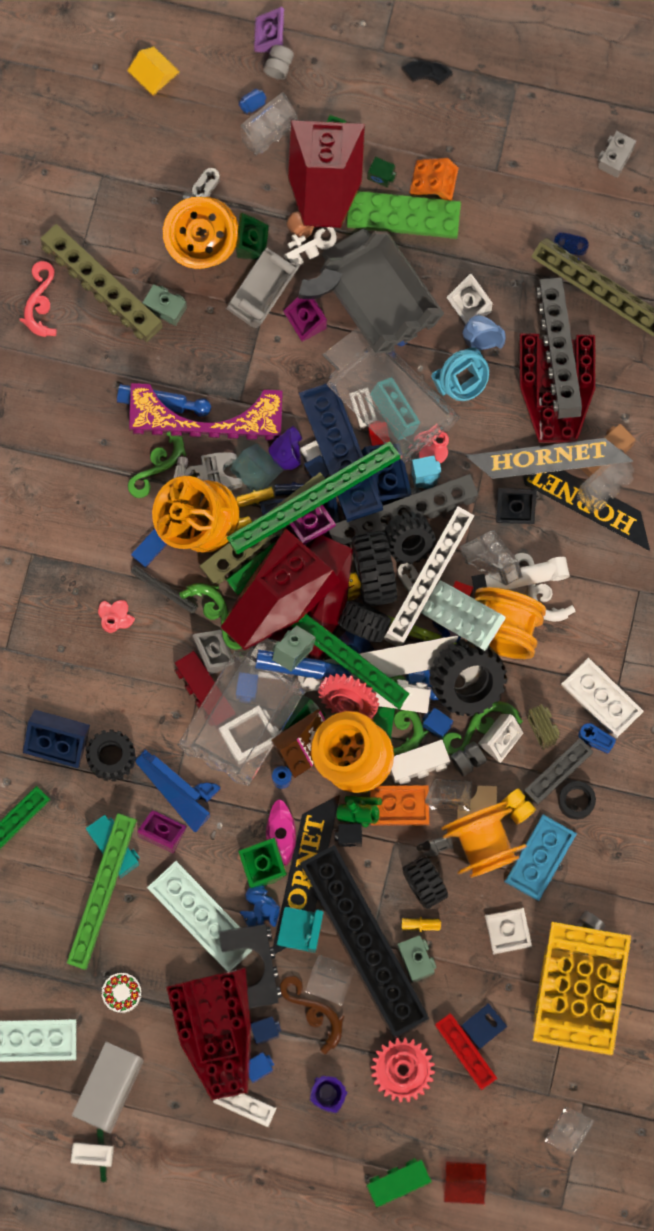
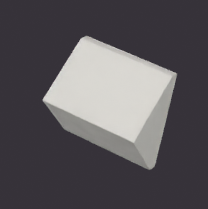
M469 274L447 296V299L465 324L476 315L485 317L491 313L493 303L472 274Z
M501 714L479 741L478 745L501 763L523 735V731L513 715Z

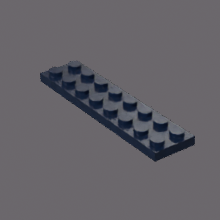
M332 381L299 392L300 400L329 476L362 458L363 454L335 382ZM371 476L337 496L347 522L383 510Z

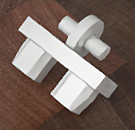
M296 234L291 235L292 242L287 245L289 248L296 246V249L283 256L285 260L289 259L290 263L302 264L304 262L299 253L305 251L309 259L319 255L316 247L318 243L314 239L301 245L302 242L306 241L305 236L303 235L298 238Z

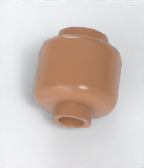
M298 211L293 212L287 220V227L292 235L296 234L298 238L304 235L305 238H308L312 234L314 227L304 226Z

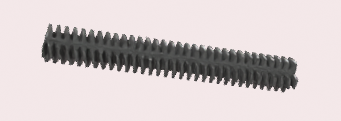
M133 566L131 573L135 577L140 578L141 581L147 583V585L153 587L159 593L161 592V594L179 604L180 607L187 609L186 611L192 613V615L195 613L198 605L192 604L191 600L188 601L187 597L182 599L179 592H174L175 589L169 588V585L166 587L167 584L161 583V580L159 582V579L153 578V575L151 577V574L145 573V570H141L140 566Z

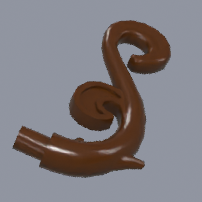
M296 976L284 978L280 984L283 998L289 1002L310 1007L306 1014V1020L310 1026L316 1028L323 1024L324 1017H316L318 1012L323 1013L329 1019L332 1027L331 1032H327L328 1039L325 1041L326 1044L320 1049L326 1055L331 1049L334 1050L341 1040L344 1015L339 1018L333 1009L319 1001L290 996L287 993V988L290 985L296 986V994L301 995L303 984Z

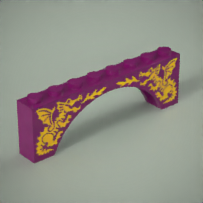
M131 383L129 431H133V434L143 435L144 432H152V435L161 436L164 432L171 433V436H182V433L190 434V437H201V434H207L209 438H220V435H227L228 439H239V436H246L248 440H257L258 437H265L267 441H275L276 438L281 436L283 391L263 390L257 401L237 417L222 422L203 423L188 420L169 410L158 399L150 384Z

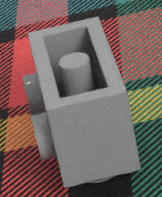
M616 131L614 137H609L606 146H608L606 151L602 150L598 157V161H600L598 168L618 178L635 148L636 140Z

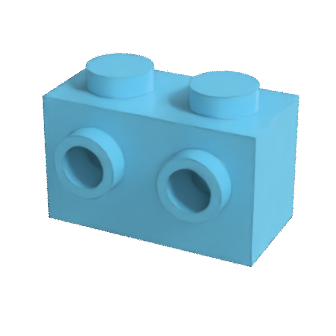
M435 455L412 460L411 474L414 487L430 489L437 485L441 467L440 462L435 460Z

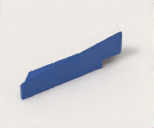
M144 750L136 759V764L194 832H197L210 818V813L197 803L201 799V795L159 758Z

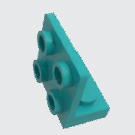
M285 907L277 945L316 953L324 911L316 910L314 913Z

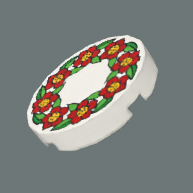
M127 973L112 975L105 981L102 987L104 1003L110 1010L126 1013L132 1011L141 999L139 982Z

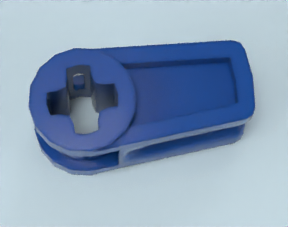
M591 723L583 725L578 734V737L587 745L606 754L611 751L616 742L615 738ZM587 730L591 731L589 737L585 736Z

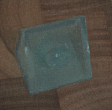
M255 444L242 451L230 468V471L238 478H241L242 482L253 492V490L264 489L283 469L275 464L272 458L258 444Z

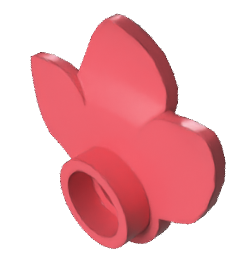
M435 431L434 433L422 432L413 440L414 443L421 446L419 458L435 455V459L442 463L448 456L446 446L448 445L449 438L443 431ZM441 438L443 442L437 443L436 439Z
M125 600L116 601L112 605L107 601H102L99 605L98 615L102 619L101 626L106 632L113 633L119 628H128L133 624L135 618L127 615L128 604Z

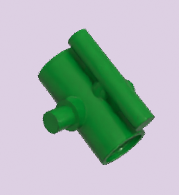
M346 796L344 800L346 804H340L337 808V818L340 822L358 823L366 828L370 823L376 824L378 822L380 812L376 805H381L382 799L378 797Z

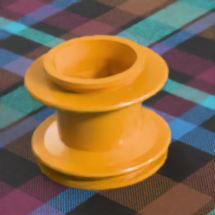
M345 711L330 716L318 727L311 744V757L317 771L336 787L347 792L361 793L375 789L386 780L393 766L394 750L387 733L369 717L362 713ZM349 739H351L350 744H349V745H346V744H345L346 741H348ZM363 739V744L359 745V741ZM344 751L343 756L339 758V753Z
M507 802L482 809L441 828L442 831H447L443 835L444 839L459 837L470 866L457 871V874H463L472 870L470 878H473L520 859L514 853L525 849L527 845L511 848L501 823V819L512 812V809H505V806L508 805Z

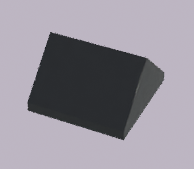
M498 488L496 523L534 524L537 489Z

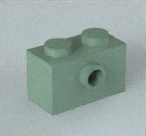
M154 284L143 301V304L154 315L174 326L178 324L187 308L186 301L182 296L178 294L173 295L165 287H158Z
M296 625L292 631L288 630L281 642H276L272 650L274 651L272 660L292 672L313 650L316 637Z
M419 935L398 944L397 947L412 983L434 975V969L437 967L433 957L429 958L427 954L429 947L425 939L422 940Z

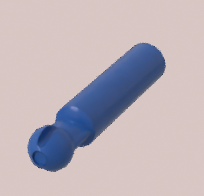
M120 384L117 403L130 405L129 385ZM153 390L158 399L172 412L182 414L187 409L193 410L197 416L204 417L211 411L210 402L204 398L193 402L187 401L185 395Z
M259 649L257 651L256 669L320 680L325 679V677L329 678L330 675L335 677L336 674L340 677L345 674L347 678L352 676L351 672L339 664L327 663L323 660L306 657L291 672L272 660L274 652Z

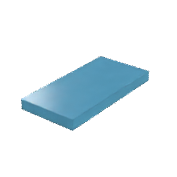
M542 815L526 843L527 847L522 850L519 855L520 859L514 864L505 883L539 902L577 833Z

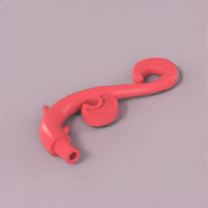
M40 261L32 267V275L35 280L41 282L43 278L39 276V272L47 270L49 272L48 278L30 295L24 308V319L20 318L19 320L32 333L38 336H56L57 329L43 326L41 321L38 324L33 317V307L36 304H40L39 307H35L39 314H46L50 310L49 299L40 295L53 280L54 268L50 263Z

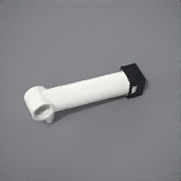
M556 557L547 562L490 575L480 574L471 576L474 593L477 589L484 587L509 590L550 580H564L570 577L566 557Z

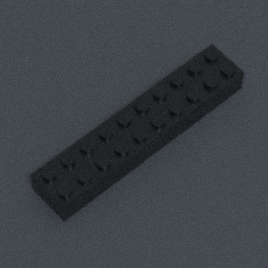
M333 845L301 862L300 868L393 1040L427 1023L430 1018L336 846Z

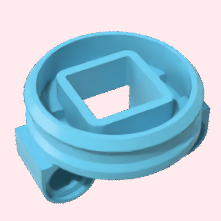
M470 347L450 356L442 369L433 372L431 378L438 392L443 396L447 394L457 401H468L478 396L484 390L489 379V366L481 352L475 347ZM467 368L474 376L460 385L456 375Z

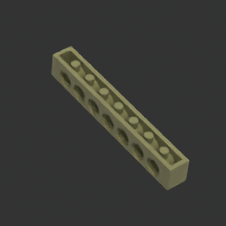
M57 224L40 238L43 251L48 255L51 253L59 266H65L72 278H78L81 281V286L86 291H92L94 298L99 303L103 302L108 306L107 310L112 315L120 317V321L125 327H130L134 330L133 333L139 340L143 339L145 342H148L163 328L162 321ZM58 246H65L63 250L56 249ZM71 258H78L76 262L69 261ZM84 270H91V273L88 274V275H85V274H83V271H84ZM98 282H104V283H105V284H104L103 286H101V287H97V286H96V283H98ZM111 294L118 295L115 299L109 298ZM125 306L131 307L129 311L122 310ZM139 318L144 319V322L140 324L135 321Z
M548 238L540 241L532 255L533 259L654 337V307Z
M319 472L272 510L325 480L324 476ZM287 526L261 540L255 547L244 550L242 557L239 559L233 556V548L228 543L199 567L212 584L217 582L219 585L227 578L226 574L232 570L234 573L242 567L241 562L245 559L249 561L257 555L256 551L260 547L263 549L273 543L271 539L276 535L279 538ZM223 559L227 562L228 567L226 570L218 568L217 563L219 560Z

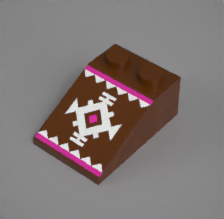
M317 709L271 739L284 766L291 771L294 778L314 765L311 757L312 740L318 727L326 720L320 709Z

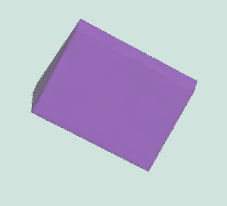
M280 7L256 17L254 51L270 53L273 45L283 46L284 8Z

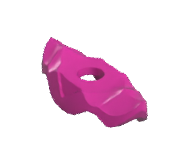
M277 800L273 804L268 817L266 840L276 839L283 864L286 866L291 861L295 849L296 828L293 816L286 803L282 800ZM279 828L286 830L287 834L283 839H278L275 836V832Z

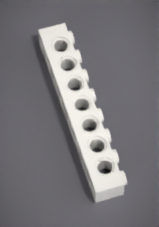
M460 507L456 508L384 636V640L396 647L402 646L474 517L473 514Z

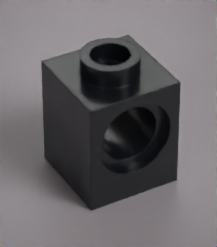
M338 824V830H334L335 842H338V847H362V824Z

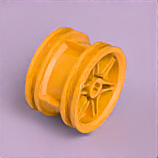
M191 197L182 200L169 211L164 221L163 240L169 254L178 263L193 269H204L219 265L234 252L237 245L239 225L233 211L222 201L211 197ZM192 212L197 213L195 219H192L190 216ZM210 214L216 215L214 221L209 220ZM181 227L186 228L185 234L180 233ZM200 228L206 229L205 237L203 235L199 236ZM218 231L223 232L224 235L222 238H218L216 236V233ZM189 244H192L194 246L193 251H189L187 249V246ZM207 246L212 247V253L206 252Z
M492 587L477 589L475 600L506 617L489 646L498 656L512 659L533 658L535 654L534 649L538 643L536 638L533 637L535 627L543 624L546 607L539 601L514 591Z

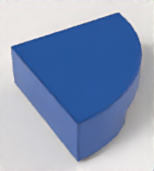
M201 783L193 788L206 802L221 790L214 783Z

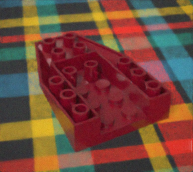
M291 120L288 180L304 226L342 227L362 183L365 124Z
M520 333V391L538 443H568L578 440L595 391V335H576V339H572L582 404L581 417L558 419L557 412L553 410L555 395H551L550 388L553 381L548 376L550 362H546L548 347L544 346L543 339H539V334Z
M285 529L249 579L221 625V629L242 649L247 650L298 622L340 580L327 564L290 531Z
M320 535L314 538L306 547L334 571L340 582L307 615L335 635L339 626L338 621L348 599L353 549ZM289 626L269 638L281 642L288 630L292 631L293 628ZM315 645L308 654V656L317 660H323L326 655L325 652Z
M246 969L233 970L166 987L180 1046L211 1100L248 1093L251 1026Z

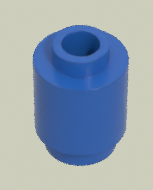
M254 89L243 96L238 104L245 114L253 113L266 104L265 100L267 98L262 90Z
M285 766L275 768L272 773L273 784L279 789L287 788L292 781L291 771ZM285 775V778L280 779L278 776Z

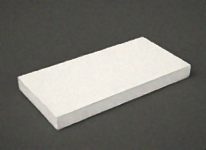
M589 658L561 684L616 739L644 712Z

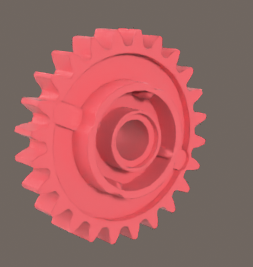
M338 674L335 677L332 675L329 678L325 677L318 690V693H320L319 698L322 699L321 703L327 704L325 708H331V713L354 711L372 719L380 704L378 703L379 698L375 697L376 693L371 692L372 688L366 687L367 683H360V679L354 680L352 676L347 678L345 674L342 677Z
M396 1038L395 1044L388 1041L389 1047L382 1045L383 1052L377 1051L376 1054L379 1058H373L372 1060L376 1063L375 1066H371V1069L376 1071V1073L371 1075V1077L377 1078L374 1085H380L378 1092L384 1090L385 1098L391 1095V1101L398 1097L400 1103L403 1098L410 1102L411 1096L417 1100V1093L424 1095L423 1088L430 1089L427 1082H433V1079L429 1077V1075L435 1074V1071L430 1070L435 1065L434 1063H429L432 1055L426 1056L425 1054L428 1049L421 1050V1043L415 1046L414 1039L410 1043H407L406 1038H404L402 1043H400L398 1038ZM400 1065H405L409 1072L403 1076L397 1072V1068Z

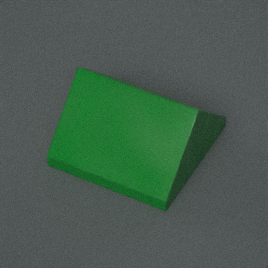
M275 838L238 851L250 888L273 884L287 875Z

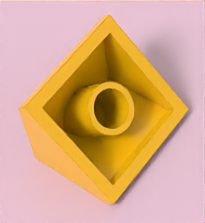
M155 47L139 51L128 72L153 96L179 73V70Z

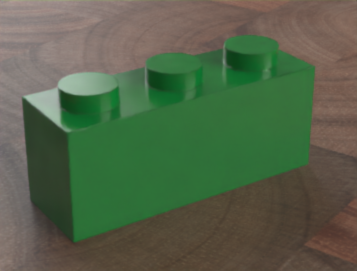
M414 1158L406 1162V1167L400 1170L397 1166L388 1170V1175L380 1178V1175L368 1180L369 1184L366 1187L376 1208L432 1182L422 1159L417 1161Z

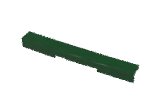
M97 1129L98 1145H105L103 1130ZM100 1166L101 1182H107L106 1166Z

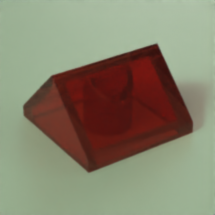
M446 1161L444 1203L484 1205L486 1164Z

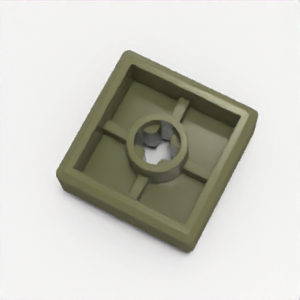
M540 704L536 708L529 709L527 720L541 749L545 750V748L548 749L549 746L552 747V745L556 744L560 732L557 725H552L550 718L552 716L548 707L544 708Z

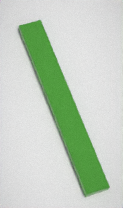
M117 813L67 964L87 970L137 819Z

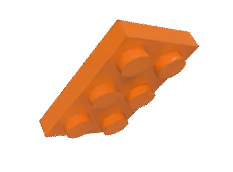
M429 785L378 786L370 790V797L382 799V804L376 805L380 812L379 820L376 824L371 823V826L429 825Z

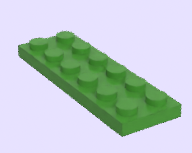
M358 191L348 212L347 228L457 239L461 202Z

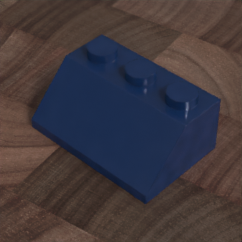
M400 443L392 445L400 454L401 459L371 476L382 506L412 495ZM383 445L365 446L361 450L363 457Z
M34 710L28 721L23 753L79 768L88 740L90 725Z

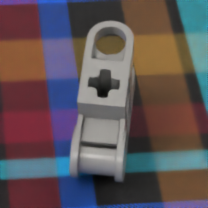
M235 453L202 455V465L191 466L185 471V476L195 475L196 478L203 481H213L214 478V481L225 485L230 491L238 489L243 485L241 478L229 477L223 472L230 464L238 461Z

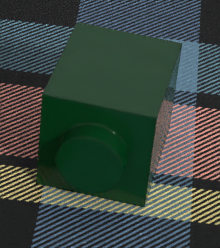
M375 157L368 171V180L388 188L390 182L394 183L396 179V165Z

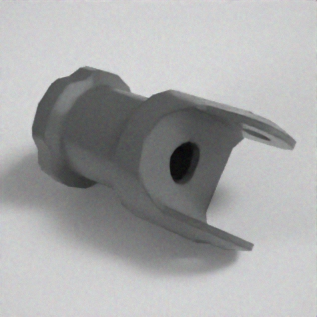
M442 836L434 840L431 838L422 842L416 848L418 851L429 849V851L424 852L422 855L431 858L437 856L441 851L449 848L453 849L454 846L450 837L444 839Z

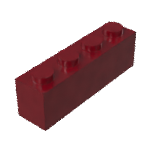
M195 651L175 662L176 669H174L176 676L179 680L183 678L186 683L184 685L189 695H194L196 698L194 702L200 711L204 710L206 713L205 719L210 727L214 726L218 730L236 718L235 712Z

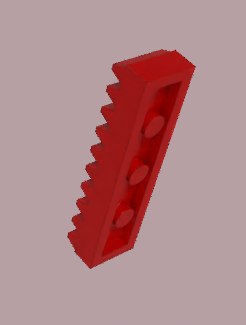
M451 1013L434 1025L481 1091L498 1079Z

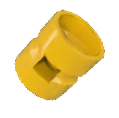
M519 788L500 802H507L508 805L505 806V809H512L510 818L516 825L522 823L536 811V808L530 801H525L526 796Z

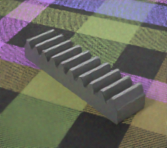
M579 738L524 790L525 794L536 805H539L553 790L593 754V751Z

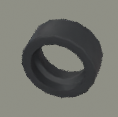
M574 781L565 785L558 799L559 808L562 813L568 818L575 820L584 819L590 815L596 803V796L592 787L581 781ZM579 789L587 794L589 802L584 810L576 812L568 808L566 795L571 790Z

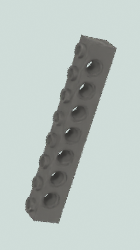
M562 277L540 279L539 287H536V295L541 300V303L538 304L539 314H543L541 329L545 330L546 335H543L544 346L548 347L546 362H550L548 376L553 381V384L550 385L551 395H555L553 410L557 412L558 419L581 417L582 404Z
M468 474L384 505L382 511L350 522L344 520L336 523V527L328 530L330 539L351 548L352 538H347L344 534L347 530L354 531L355 535L375 531L386 532V525H383L380 519L388 517L390 520H394L401 510L407 511L408 514L410 512H414L415 515L419 513L422 517L432 519L439 516V512L445 510L451 512L456 510L458 505L465 504L467 506L476 502L475 499L478 498V492L471 475ZM455 490L460 491L462 497L456 499L451 493ZM441 497L444 503L437 505L434 503V499ZM424 504L426 510L420 512L416 509V505ZM369 523L373 526V530L369 532L364 531L362 526Z

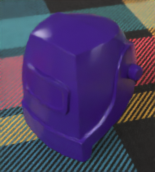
M292 426L287 429L268 449L274 463L283 470H292L299 466L301 462L299 442L303 438L296 427Z
M324 1075L320 1078L316 1077L314 1080L315 1084L311 1089L310 1101L322 1110L337 1113L348 1093L345 1086L335 1077H326Z

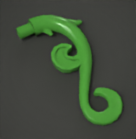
M171 433L166 434L169 436V443L173 442L174 446L171 456L167 460L161 461V457L167 458L166 450L156 448L152 451L150 459L156 467L140 472L129 480L128 490L132 496L144 498L150 492V483L147 479L143 480L145 483L143 489L135 487V482L138 479L164 472L178 461V457L181 454L187 455L182 436H171Z
M194 583L179 593L182 599L194 595L202 597V594L210 596L216 602L218 610H214V602H208L204 605L203 613L210 620H216L221 617V625L228 615L225 600L217 591L219 586ZM222 630L224 642L229 648L234 650L242 649L236 642L231 641L228 634Z
M402 675L389 677L394 682L406 680ZM402 710L397 712L394 717V724L397 729L406 730L409 727L410 722L404 721L407 717L410 718L414 727L411 739L407 737L404 744L393 749L394 756L418 748L428 733V730L423 731L421 719L415 711Z
M495 701L492 704V708H486L481 714H474L470 720L464 741L459 748H453L451 740H461L460 734L449 732L443 737L447 753L452 755L458 750L464 751V746L469 744L475 728L481 734H486L495 722L492 718L486 717V723L482 724L481 719L486 714L495 711L502 712L501 714H511L520 725L523 720L518 715L519 712L506 702Z

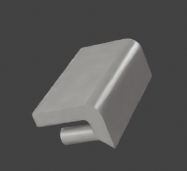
M266 248L226 309L248 325L258 328L301 264L289 263L275 252Z
M105 1042L72 1116L111 1134L144 1060L131 1052Z

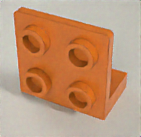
M449 158L417 160L410 193L412 195L437 194L443 200L452 201L459 168Z

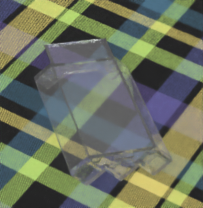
M358 327L322 354L337 369L329 376L330 380L327 382V385L385 444L389 441L391 442L404 463L412 461L423 447L431 446L442 432L449 431L460 419V416L394 350L389 353H375Z
M265 639L252 646L249 652L234 651L177 744L187 756L201 758L212 770L225 772L235 783L248 786L273 747L271 739L282 732L306 691L301 686V682L296 679L297 675L255 668L258 649L274 652L272 650L276 643L269 639Z

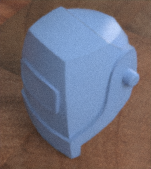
M482 315L470 318L462 332L466 344L478 350L496 346L501 349L506 340L505 331L492 320Z

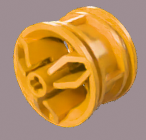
M180 476L168 481L158 492L153 504L152 519L158 536L169 546L210 553L226 546L229 543L226 537L236 532L239 523V507L235 496L225 485L216 481H203L192 476ZM203 493L204 497L200 503L201 494ZM192 526L191 534L189 536L187 533L190 527Z

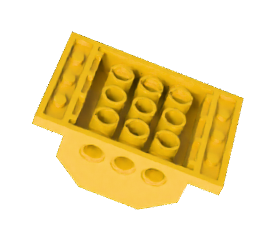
M555 922L551 923L533 1026H535L533 1042L613 1055L631 936Z

